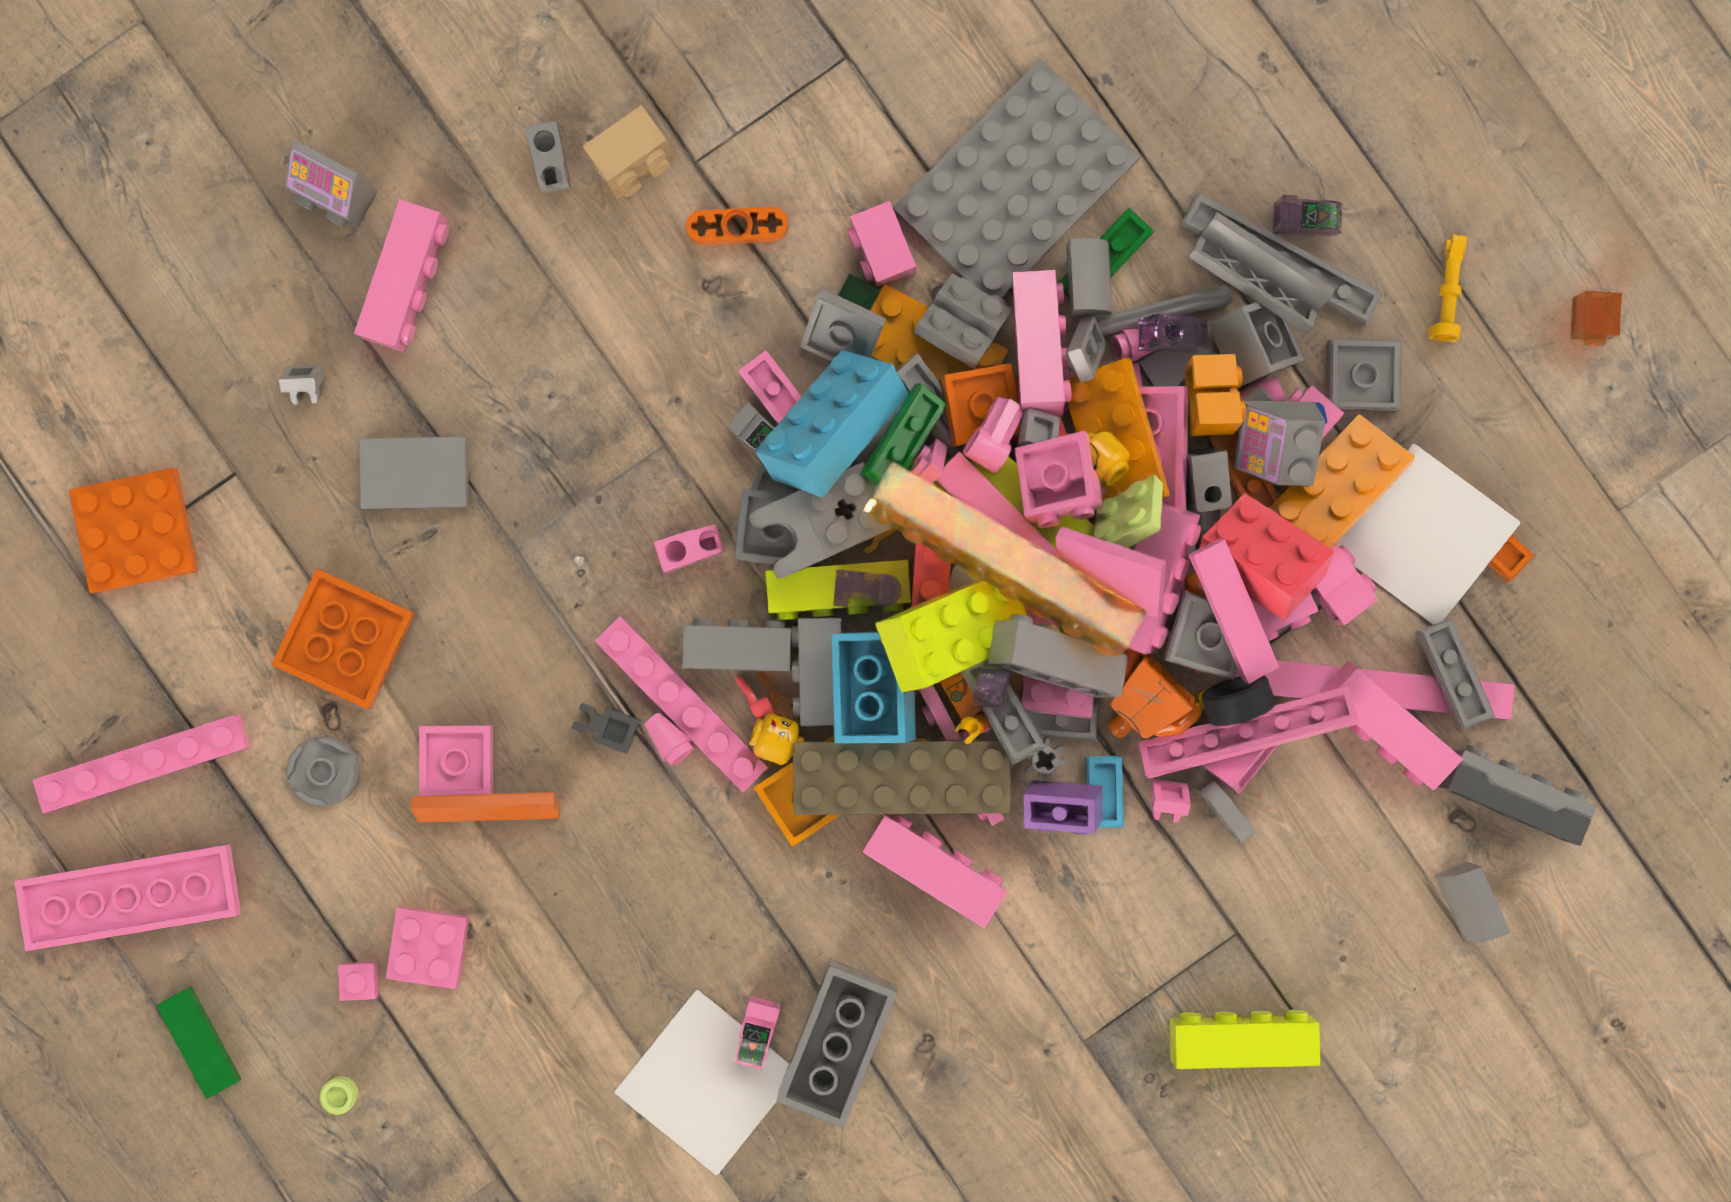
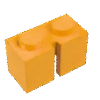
M1235 354L1192 355L1184 367L1186 387H1189L1188 413L1191 436L1233 435L1246 419V405L1244 401H1240V393L1237 392V388H1240L1242 385V370L1240 366H1236Z

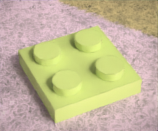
M1153 474L1143 481L1133 483L1126 491L1102 501L1103 508L1096 509L1093 537L1129 548L1160 531L1163 482Z

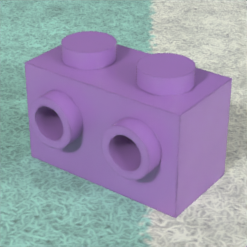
M1033 780L1024 793V828L1045 832L1064 831L1080 835L1095 834L1103 820V786Z

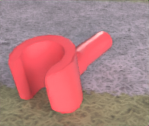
M743 675L735 678V681L747 697L751 712L755 717L763 719L769 713L774 714L768 696L757 700L755 693Z

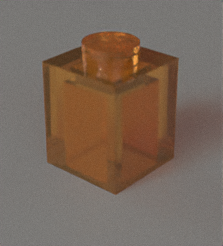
M1585 291L1574 296L1572 299L1570 339L1583 340V345L1602 346L1606 345L1607 340L1619 336L1622 293Z

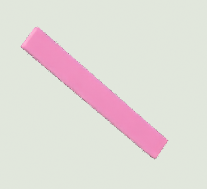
M1277 660L1279 668L1265 676L1268 678L1274 696L1305 698L1320 694V691L1342 667ZM1238 668L1235 677L1241 676ZM1359 669L1404 709L1451 713L1435 676ZM1480 681L1495 714L1493 718L1511 720L1515 684Z

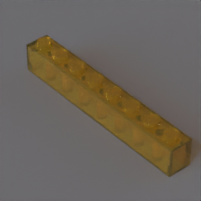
M893 461L882 475L863 509L870 513L876 522L882 525H890L901 531L903 536L910 542L923 544L935 551V555L941 560L955 563L964 568L973 579L988 582L998 588L1000 594L1004 597L1018 600L1029 606L1030 610L1038 617L1051 619L1061 625L1067 634L1081 637L1092 643L1093 647L1101 654L1117 657L1130 647L1147 612Z

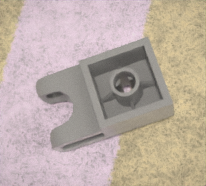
M863 462L848 468L823 498L799 490L755 510L749 516L752 525L756 528L762 529L766 526L779 524L787 527L793 535L794 545L791 552L773 565L776 578L789 576L893 528L873 483L860 474L865 467ZM837 503H842L843 506H848L850 509L848 520L844 516H836L835 510L839 508Z

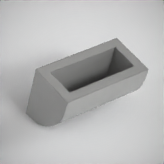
M1070 238L1066 246L1069 315L1112 314L1109 243L1106 240L1096 238Z
M1464 862L1435 875L1464 941L1472 943L1483 942L1511 933L1481 866Z

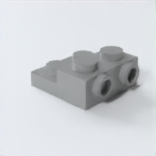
M952 273L937 293L932 305L917 323L913 333L975 369L1003 329L1013 309L1006 305L1005 300L1001 296H989L979 290L971 278L965 276L959 278Z

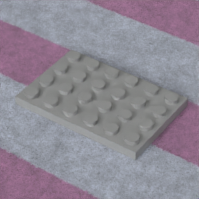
M1039 59L893 207V210L960 277L971 278L975 282L976 287L989 296L998 295L1003 298L1012 289L1013 272L1030 271L1141 156L1048 65Z

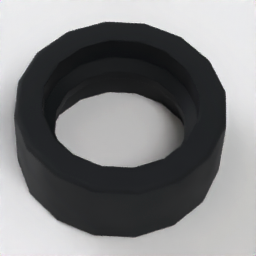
M1265 675L1250 684L1243 682L1241 676L1235 677L1234 680L1228 679L1211 686L1201 695L1209 722L1217 726L1233 725L1255 719L1266 714L1275 705L1274 696L1268 678Z

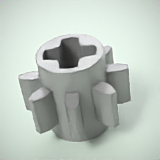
M1045 737L1043 740L1045 748L1040 750L1045 754H1052L1048 759L1050 765L1047 768L1041 764L1038 766L1035 764L1039 760L1037 754L1040 751L1025 758L1029 760L1030 765L1024 771L1027 774L1034 770L1038 771L1037 779L1039 782L1043 781L1044 774L1049 773L1057 779L1058 774L1055 769L1058 765H1066V762L1059 759L1057 755L1063 750V747L1059 745L1051 749L1049 747L1050 738Z

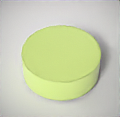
M334 1077L322 1087L319 1095L320 1103L330 1114H344L357 1102L358 1088L354 1081L348 1077Z

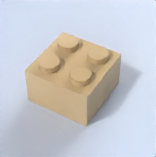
M642 105L582 146L594 168L616 199L623 195L624 197H629L636 193L642 186L641 182L651 175L657 177L663 174L671 166L670 162L674 160L666 138Z

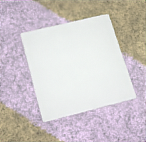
M1412 444L1408 451L1415 456L1414 462L1336 544L1339 547L1341 545L1345 546L1355 558L1353 566L1434 625L1442 622L1521 522L1419 446Z
M697 989L614 1093L713 1174L718 1175L776 1103L778 1090L789 1063L770 1047L762 1070L734 1063L742 1025Z

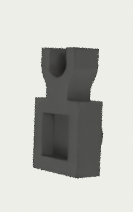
M581 703L579 710L587 712L590 716V721L586 725L574 722L572 729L579 732L594 731L596 732L594 742L627 754L641 720L610 708H606L604 714L600 715L594 707Z

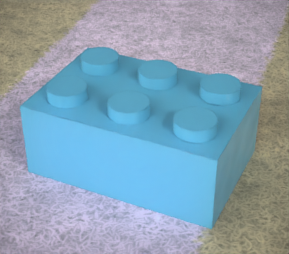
M879 632L831 634L835 743H906L915 740V690L901 693Z

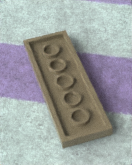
M965 740L909 741L906 743L793 742L794 815L1011 813L1010 758L999 740H973L968 745L965 744Z

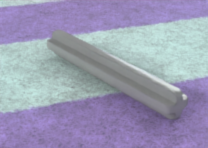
M1223 285L1099 317L1096 321L1103 337L1117 334L1119 330L1137 329L1226 306L1232 302L1229 287Z

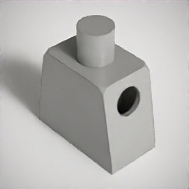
M1211 447L1187 451L1186 506L1187 510L1200 515L1201 531H1208L1221 518L1220 509L1232 506L1227 451ZM1208 488V494H1207V496L1204 498V493H1205L1206 489Z

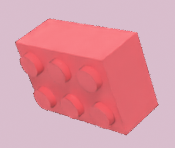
M1246 493L1202 536L1200 548L1219 538L1224 539L1249 597L1284 621L1327 575L1335 552Z

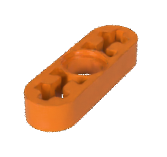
M777 207L698 210L688 217L686 231L689 238L698 245L777 242L782 240L788 232V219L786 214ZM757 216V223L765 224L769 222V217L774 216L777 222L782 223V226H777L774 233H769V229L766 226L757 227L759 234H753L754 226L751 217ZM741 217L746 220L748 226L743 234L733 235L728 231L727 225L732 218ZM716 218H722L721 228L724 236H718L717 229H707L705 236H699L698 231L693 230V227L699 226V220H705L708 226H718Z

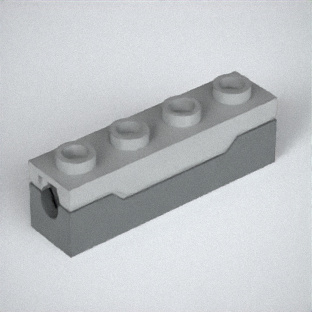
M1468 745L1466 750L1453 748V751L1463 760L1438 786L1439 788L1562 841L1581 846L1590 825L1591 817H1593L1597 806L1585 802L1587 795L1565 787L1564 792L1552 787L1553 780L1535 773L1532 774L1531 778L1519 773L1521 770L1520 766L1500 759L1499 764L1487 760L1489 753Z

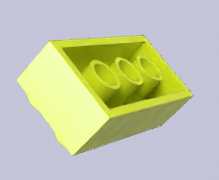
M1007 569L973 580L877 622L875 625L902 693L927 688L988 659L995 621L1010 620L1011 615L1027 616L1011 571Z

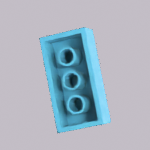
M841 350L774 430L767 435L755 452L774 481L823 498L909 394L893 364Z

